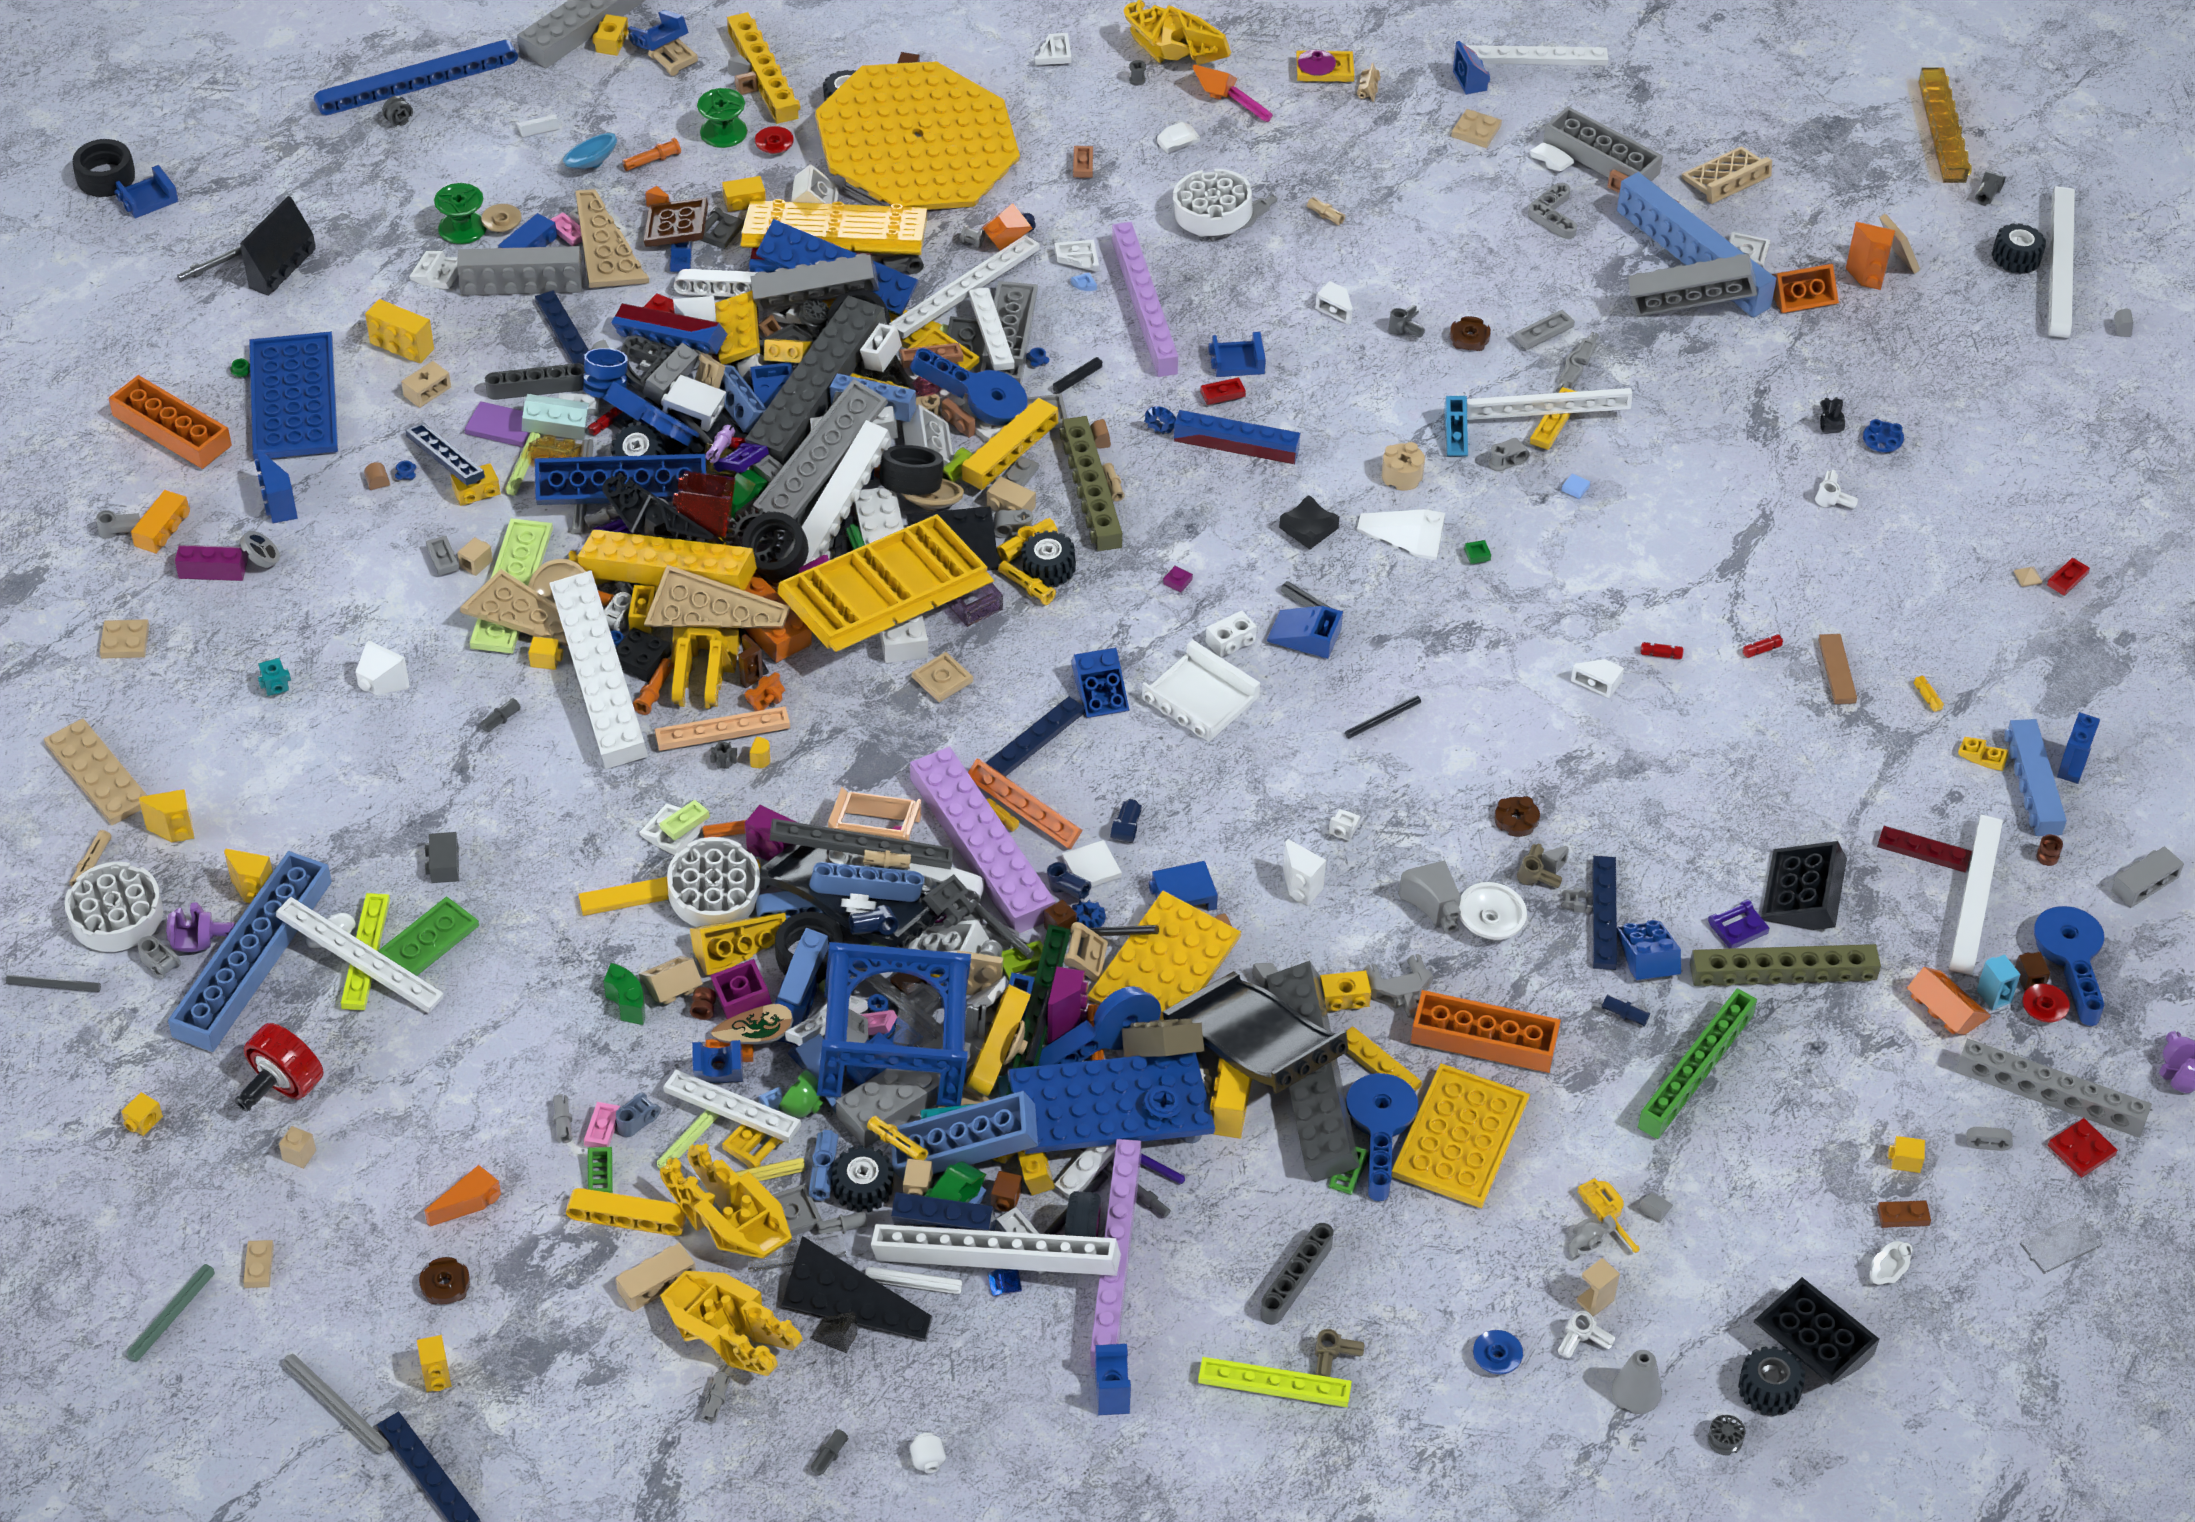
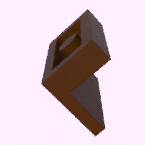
M744 634L742 636L743 652L738 654L740 684L748 688L763 677L761 648Z

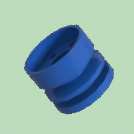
M598 348L588 351L584 355V371L586 373L584 374L583 390L588 395L603 398L613 381L626 388L627 356L621 351L610 348Z

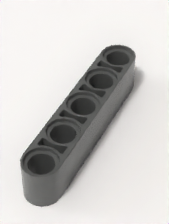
M579 363L492 372L485 376L486 394L490 399L499 400L527 397V394L545 395L583 390L584 374L586 372L584 371V365Z
M1327 1223L1314 1225L1264 1294L1260 1310V1318L1264 1323L1275 1325L1282 1320L1332 1249L1334 1235L1332 1226Z

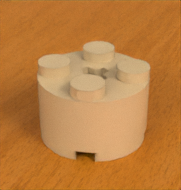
M1400 443L1386 447L1383 455L1381 476L1384 483L1389 487L1391 484L1396 487V490L1407 491L1416 488L1419 482L1422 481L1425 456L1416 443Z

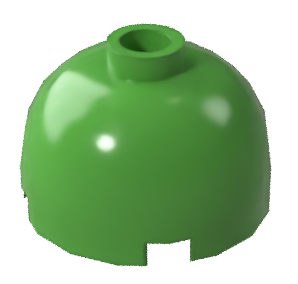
M806 1069L797 1078L800 1081H797L790 1087L778 1107L785 1114L795 1118L806 1117L811 1112L816 1114L823 1105V1102L820 1100L822 1096H817L818 1079Z

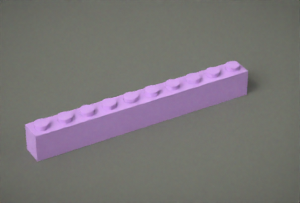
M1132 222L1112 224V244L1157 376L1178 374V354Z
M1117 1139L1105 1238H1116L1121 1256L1117 1276L1100 1275L1090 1350L1091 1367H1095V1345L1119 1344L1141 1164V1141Z

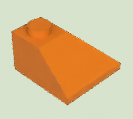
M1193 64L1194 72L1211 98L1221 100V97L1228 98V91L1230 87L1235 85L1236 77L1230 73Z
M1014 203L1010 204L982 226L983 230L1000 251L1033 229Z

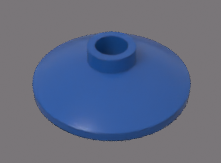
M1490 1330L1481 1334L1476 1339L1473 1346V1356L1476 1363L1485 1371L1493 1374H1507L1517 1369L1521 1364L1523 1347L1520 1341L1511 1333L1503 1330Z

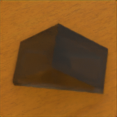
M854 1312L822 1318L812 1338L817 1342L847 1353L858 1334L857 1315Z

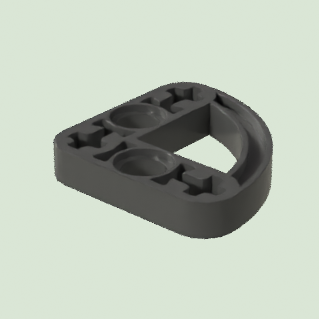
M640 336L628 337L621 348V352L628 359L627 373L625 374L627 382L643 393L647 378L676 349ZM650 350H657V351H658V352L655 353V354H649V353H647V352L650 351ZM631 355L653 363L643 378L639 377L630 367L629 359Z

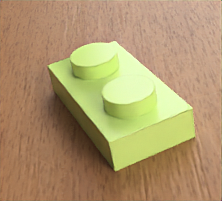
M693 800L660 822V829L675 841L710 818V814L705 807L696 800Z

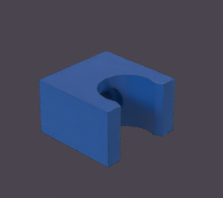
M733 1040L730 1042V1046L724 1048L704 1047L702 1042H692L694 1077L708 1083L743 1082V1053L740 1040ZM717 1061L725 1064L719 1070L714 1069L712 1065Z
M1127 1344L1095 1345V1383L1098 1416L1130 1414L1131 1382L1128 1380Z

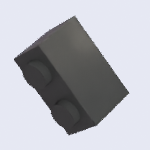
M457 833L429 834V843H425V855L429 857V861H425L426 875L430 874L431 883L459 881Z

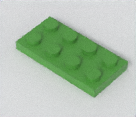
M446 896L379 949L378 952L418 976L478 928L479 920Z

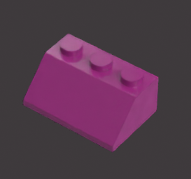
M179 545L175 558L178 578L243 581L249 554L247 551L244 552L241 547Z
M1063 967L1056 968L1048 1002V1045L1087 1020L1088 1009L1086 1007L1088 995L1086 994L1088 981L1085 980V971Z

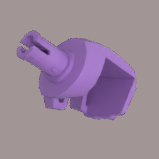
M194 902L190 905L191 920L184 917L181 907L168 915L166 934L167 940L175 951L197 952L210 948L213 937H227L234 928L235 922H214L212 920V913L204 912L199 903Z
M2171 1031L2166 1035L2168 1044L2163 1050L2166 1064L2162 1065L2159 1074L2165 1080L2172 1079L2170 1085L2175 1090L2192 1093L2195 1091V1041L2188 1037H2182L2178 1031L2177 1033L2176 1031Z

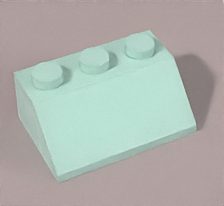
M527 394L522 416V431L584 440L589 403Z

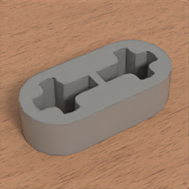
M1972 1127L1966 1132L1967 1145L1971 1148L2005 1151L2013 1146L2012 1133L2007 1129Z

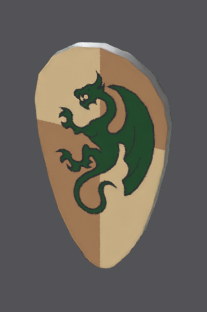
M770 1004L740 1013L721 1022L713 1028L711 1034L713 1038L726 1043H730L733 1040H740L741 1044L770 1043L779 1040L785 1035L787 1030L791 1029L793 1016L786 1006Z

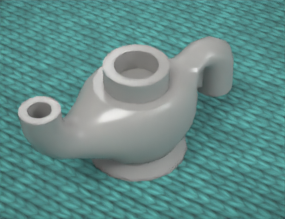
M1611 1215L1606 1216L1602 1224L1593 1222L1592 1218H1587L1573 1229V1233L1576 1236L1569 1246V1253L1573 1260L1580 1256L1578 1248L1590 1247V1249H1595L1603 1242L1601 1238L1604 1234L1615 1230L1616 1223Z

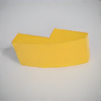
M1964 736L1958 755L1978 765L2003 771L2009 757V752L2007 749L1988 747L1986 740Z

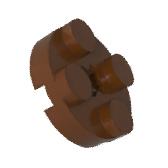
M1465 316L1461 318V321H1454L1450 328V339L1453 342V346L1457 349L1484 350L1485 345L1490 341L1491 329L1489 325L1487 327L1483 324L1484 321L1473 316Z
M1528 796L1503 798L1498 802L1494 820L1496 826L1501 831L1503 828L1505 831H1508V835L1523 837L1530 835L1534 828L1538 827L1540 811L1533 803V799ZM1518 814L1521 816V819H1517L1516 816L1512 815Z
M441 1257L432 1260L429 1263V1267L420 1273L419 1283L421 1292L430 1304H450L463 1300L467 1296V1290L470 1287L468 1268L452 1257ZM447 1277L448 1280H451L447 1284L439 1283L442 1281V1278Z

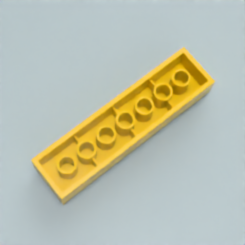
M593 530L577 556L579 565L586 572L592 571L594 578L659 586L666 566L670 565L745 591L757 569L753 548L603 530Z

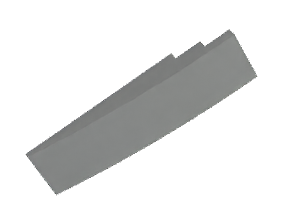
M998 281L994 304L1014 359V369L998 371L1012 376L1022 384L1038 284ZM985 345L981 371L994 370Z

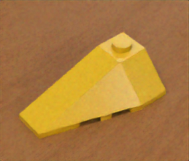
M778 913L690 928L693 952L704 974L711 975L736 966L742 961L750 959L759 951L775 944L776 932L779 926L786 920L785 913Z

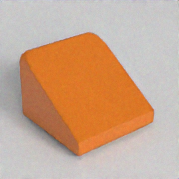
M658 186L651 188L645 193L647 207L651 204L669 202V195Z

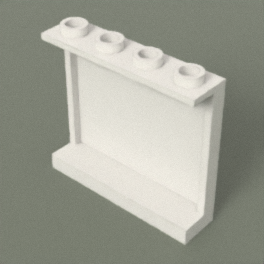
M1194 640L1187 644V654L1153 684L1148 685L1145 682L1142 684V699L1146 703L1161 710L1163 714L1170 716L1180 725L1187 727L1197 736L1204 738L1208 742L1255 702L1260 694V682Z

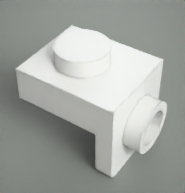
M1339 809L1336 816L1330 820L1329 834L1350 841L1360 822V816Z

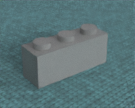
M681 343L647 378L643 394L660 405L664 394L669 393L671 383L673 381L676 382L680 375L687 377L694 370L699 354L684 343Z
M2165 846L2157 851L2153 850L2145 859L2137 860L2126 871L2121 870L2114 877L2111 891L2132 908L2178 879L2184 863Z

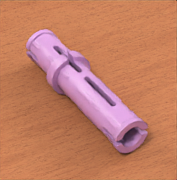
M731 425L723 426L722 430L716 434L713 445L706 453L707 460L712 457L710 462H717L723 450L731 443V439L735 434L734 428L729 430Z

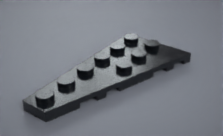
M802 1236L783 1298L782 1308L926 1342L932 1322V1315Z

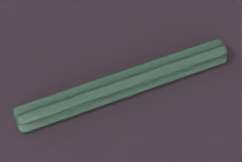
M204 1264L128 1349L127 1357L134 1362L140 1360L215 1274L213 1267Z

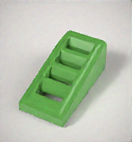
M612 1147L588 1148L589 1190L613 1193ZM593 1159H607V1162L593 1163ZM607 1167V1170L593 1171V1168ZM607 1175V1179H593V1176ZM593 1184H608V1188H593Z
M1356 1147L1360 1167L1345 1172L1353 1175L1352 1178L1341 1174L1332 1176L1329 1188L1352 1195L1369 1158L1368 1150ZM1338 1179L1350 1183L1349 1186L1337 1184Z

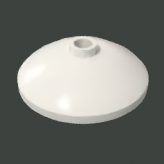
M1494 882L1477 883L1467 888L1461 895L1459 906L1461 911L1460 919L1471 932L1480 937L1492 940L1507 939L1519 933L1525 924L1527 909L1524 901L1514 890L1505 885Z

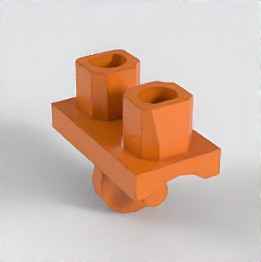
M774 672L769 677L763 676L759 680V686L756 689H748L744 693L747 703L752 704L754 711H761L772 702L775 704L780 703L783 699L781 694L786 690L780 682V674Z

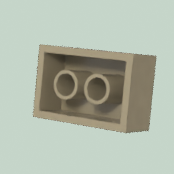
M1192 1018L1131 1023V1028L1122 1029L1124 1057L1170 1056L1204 1051L1202 1022L1192 1023Z

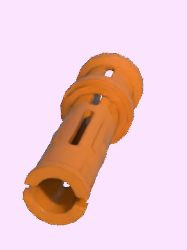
M674 137L671 141L664 144H656L655 148L623 159V167L625 171H629L658 159L665 160L670 155L681 154L679 142Z
M663 658L648 685L641 688L640 696L634 700V710L639 714L648 715L652 710V704L659 699V690L674 668L673 662L668 667L671 662L670 659Z

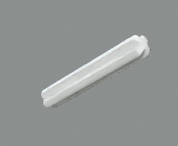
M867 1267L865 1275L883 1284L960 1294L962 1290V1280L875 1267Z

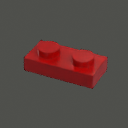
M1239 377L1201 385L1200 392L1207 405L1246 397V390Z
M2072 557L2048 579L2047 586L2065 596L2089 574L2090 567Z

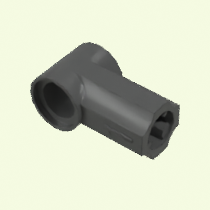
M1986 170L1981 186L1975 196L1980 205L1986 206L1991 204L1996 193H2000L2006 176Z
M901 254L881 259L882 265L899 272L908 271L910 274H917L924 268L920 255Z

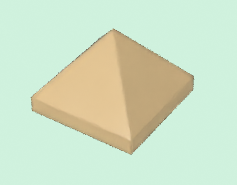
M2034 566L2014 570L2022 587L2042 584V580Z

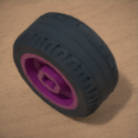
M1073 1191L1070 1194L1065 1225L1066 1236L1098 1237L1101 1212V1197L1099 1194Z

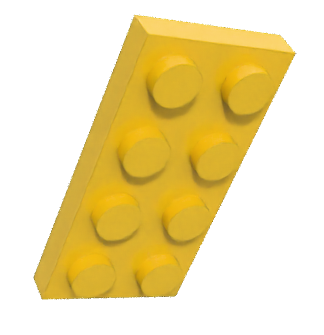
M753 291L716 302V322H719L727 333L719 349L721 364L725 365L760 353L757 308L753 298Z

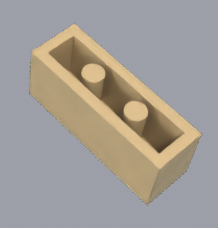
M681 1243L669 1246L658 1255L645 1259L638 1266L625 1270L616 1277L617 1291L631 1311L634 1312L659 1298L684 1271H696L695 1262Z

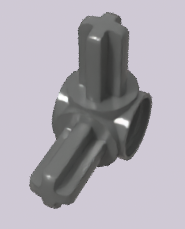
M1412 305L1407 309H1392L1388 326L1389 332L1395 335H1402L1408 332L1421 338L1425 333V328L1412 322V318L1419 313L1417 306Z

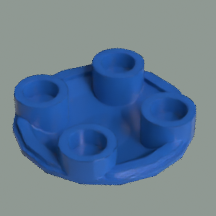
M1873 419L1870 421V425L1863 431V440L1868 447L1875 451H1895L1904 442L1903 427L1898 423L1892 424L1879 419Z

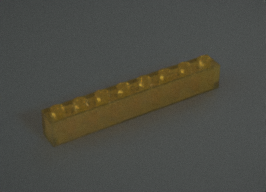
M1944 67L1921 68L1918 83L1943 183H1966L1968 175H1971L1972 165L1968 163V151L1965 150V138H1962V126L1958 124L1959 115L1958 112H1955L1956 104L1955 100H1952L1949 76L1946 75Z

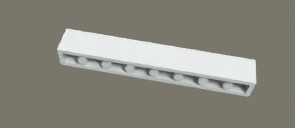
M867 420L863 424L802 526L809 547V553L804 565L827 552L830 540L838 534L842 520L848 517L851 505L859 499L860 490L864 484L866 485L869 482L871 472L874 467H878L884 450H888L891 445L888 429ZM795 539L783 558H786L793 550Z

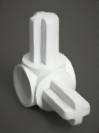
M1835 470L1827 471L1824 481L1820 483L1815 501L1822 507L1835 506L1838 503L1855 508L1858 498L1840 492L1841 488L1837 483L1838 474Z
M1579 1311L1568 1321L1565 1328L1567 1334L1558 1348V1353L1563 1357L1570 1358L1579 1342L1586 1341L1588 1338L1605 1349H1609L1613 1345L1615 1337L1596 1326L1597 1321L1593 1319L1589 1312ZM1582 1320L1585 1323L1586 1329H1579L1575 1321Z

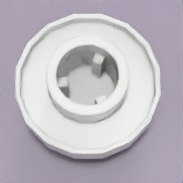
M850 893V899L842 898L841 907H847L846 912L856 914L875 910L876 902L868 901L869 895Z

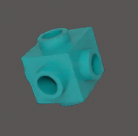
M280 657L258 663L260 676H257L261 689L265 688L267 696L289 691L288 681H291L288 668H283Z

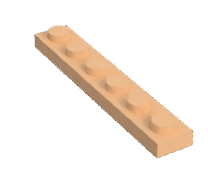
M786 706L656 728L655 736L658 749L662 751L789 729L790 721Z

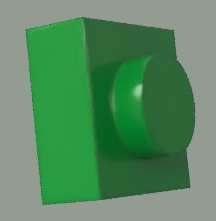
M1485 540L1465 543L1464 550L1470 564L1491 561V552Z

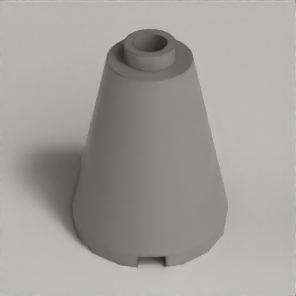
M1638 1350L1634 1352L1614 1378L1611 1392L1613 1400L1621 1409L1626 1408L1633 1414H1646L1654 1410L1660 1402L1662 1387L1655 1356L1650 1351Z

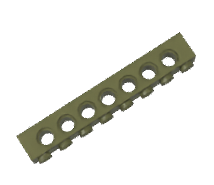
M1087 416L1062 419V428H1059L1060 439L1065 441L1063 443L1065 455H1069L1068 466L1069 469H1073V483L1078 485L1076 490L1078 499H1082V513L1087 515L1085 516L1087 529H1091V543H1095L1097 552L1122 548L1123 533Z
M1876 944L1692 950L1690 959L1693 986L1872 981L1878 979L1881 968Z

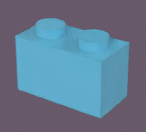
M2005 954L1997 958L1992 957L1984 964L1977 992L1991 1010L2012 1003L2021 974Z

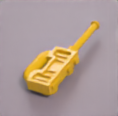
M1596 1178L1578 1186L1577 1192L1591 1208L1592 1213L1597 1215L1598 1220L1603 1223V1219L1611 1215L1616 1223L1615 1229L1631 1247L1632 1252L1638 1253L1640 1250L1639 1246L1634 1243L1617 1222V1218L1621 1216L1624 1201L1614 1187L1606 1181H1597ZM1603 1192H1605L1608 1195V1197L1612 1200L1611 1202H1609L1607 1198L1602 1194Z

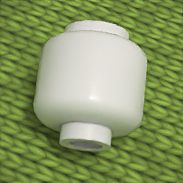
M923 1433L916 1436L910 1445V1453L915 1468L925 1471V1473L938 1471L946 1460L942 1440L932 1433Z

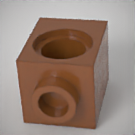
M998 1171L991 1192V1206L994 1209L1008 1212L1017 1207L1022 1191V1176Z

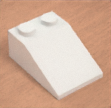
M978 920L961 921L957 925H952L948 928L943 923H934L919 938H915L910 943L908 949L957 953V950L979 954L983 943L990 939Z

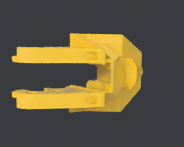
M1142 0L1129 3L1124 7V15L1131 24L1130 31L1133 39L1160 64L1165 59L1178 61L1182 57L1190 55L1197 65L1227 58L1231 55L1226 35L1196 15L1170 5L1166 9L1153 5L1151 9L1143 10L1145 3Z
M674 627L670 664L674 663L672 702L674 704H679V707H685V690L689 686V674L693 670L692 657L699 655V649H710L705 686V708L711 709V706L718 707V693L721 690L724 672L735 673L740 646L738 628Z
M706 1143L689 1146L687 1158L709 1191L708 1193H705L697 1185L698 1179L695 1176H689L686 1179L683 1177L680 1170L681 1162L677 1158L673 1160L672 1158L668 1159L666 1165L660 1169L663 1183L695 1230L699 1231L706 1226L719 1250L764 1259L791 1241L792 1236L781 1203L749 1171L739 1177L722 1159L712 1162L711 1155L708 1152L709 1146ZM714 1200L721 1209L722 1214L713 1206Z
M684 1271L660 1295L663 1304L684 1341L703 1340L730 1367L764 1376H769L778 1367L776 1357L770 1353L769 1348L762 1345L755 1349L750 1344L747 1336L751 1337L753 1342L756 1341L788 1350H794L803 1341L802 1335L792 1326L790 1320L787 1319L785 1322H780L774 1317L773 1311L762 1306L760 1291L726 1273Z

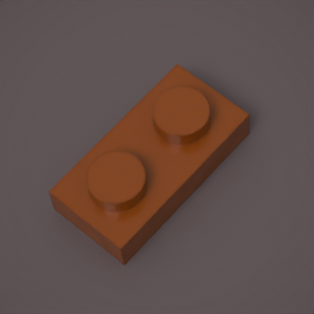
M1927 1200L1878 1203L1877 1209L1881 1228L1930 1226L1931 1217Z

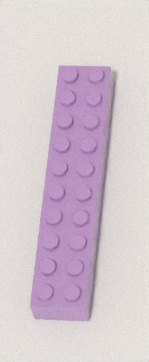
M949 746L910 762V780L973 874L984 879L985 892L1008 926L1022 933L1043 924L1044 910L1055 904L1056 901L951 747Z

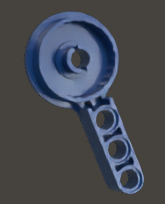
M926 348L918 349L911 362L910 368L916 375L961 399L967 393L970 410L985 423L995 426L1008 425L1016 415L1022 413L1027 407L1028 400L1024 388L1015 378L1006 373L995 370L972 373Z
M615 381L612 382L603 397L604 400L643 424H650L660 433L671 439L674 438L689 446L694 436H700L699 432Z
M2070 906L2049 908L2042 912L2035 922L2034 936L2037 948L2049 961L2065 966L2064 976L2080 1021L2088 1026L2097 1025L2105 1005L2090 960L2099 953L2103 946V928L2096 918L2079 908Z
M1134 986L1125 987L1113 992L1097 1008L1094 1016V1027L1086 1020L1044 1047L1038 1066L1082 1062L1104 1048L1122 1050V1029L1131 1028V1023L1159 1020L1161 1015L1159 1001L1154 995Z
M1376 1073L1366 1075L1351 1085L1347 1093L1346 1105L1353 1124L1361 1132L1370 1136L1368 1195L1374 1201H1384L1390 1194L1392 1137L1406 1130L1414 1120L1418 1110V1098L1414 1089L1403 1079L1390 1074ZM1381 1103L1383 1104V1109L1379 1108Z

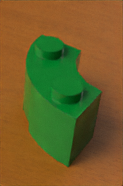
M751 470L736 473L731 484L724 491L717 494L711 512L723 520L729 516L730 519L733 518L737 521L735 518L736 514L743 518L742 511L750 512L754 502L766 489L768 481Z
M610 963L604 978L605 997L614 1001L619 1006L621 1021L644 1025L645 1004L643 989L639 980L628 969Z
M963 1161L955 1165L950 1164L934 1188H930L925 1196L968 1203L978 1196L986 1174Z

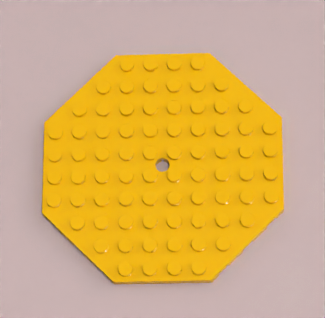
M937 61L862 65L815 112L829 172L835 176L837 174L846 179L845 182L858 189L860 187L869 192L868 195L880 202L885 201L890 205L901 204L903 207L927 208V210L974 207L979 202V199L986 195L994 187L997 180H1001L1009 171V168L1013 164L1015 165L1020 158L1004 99ZM915 132H917V134H920L921 137H916V135H914Z

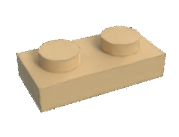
M273 1240L248 1241L243 1281L245 1288L270 1287L274 1251Z

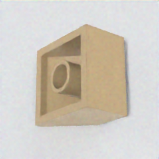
M684 956L676 957L639 973L640 979L654 1001L663 1002V1004L675 1001V996L682 993L684 995L692 994L698 986L703 985L693 958Z

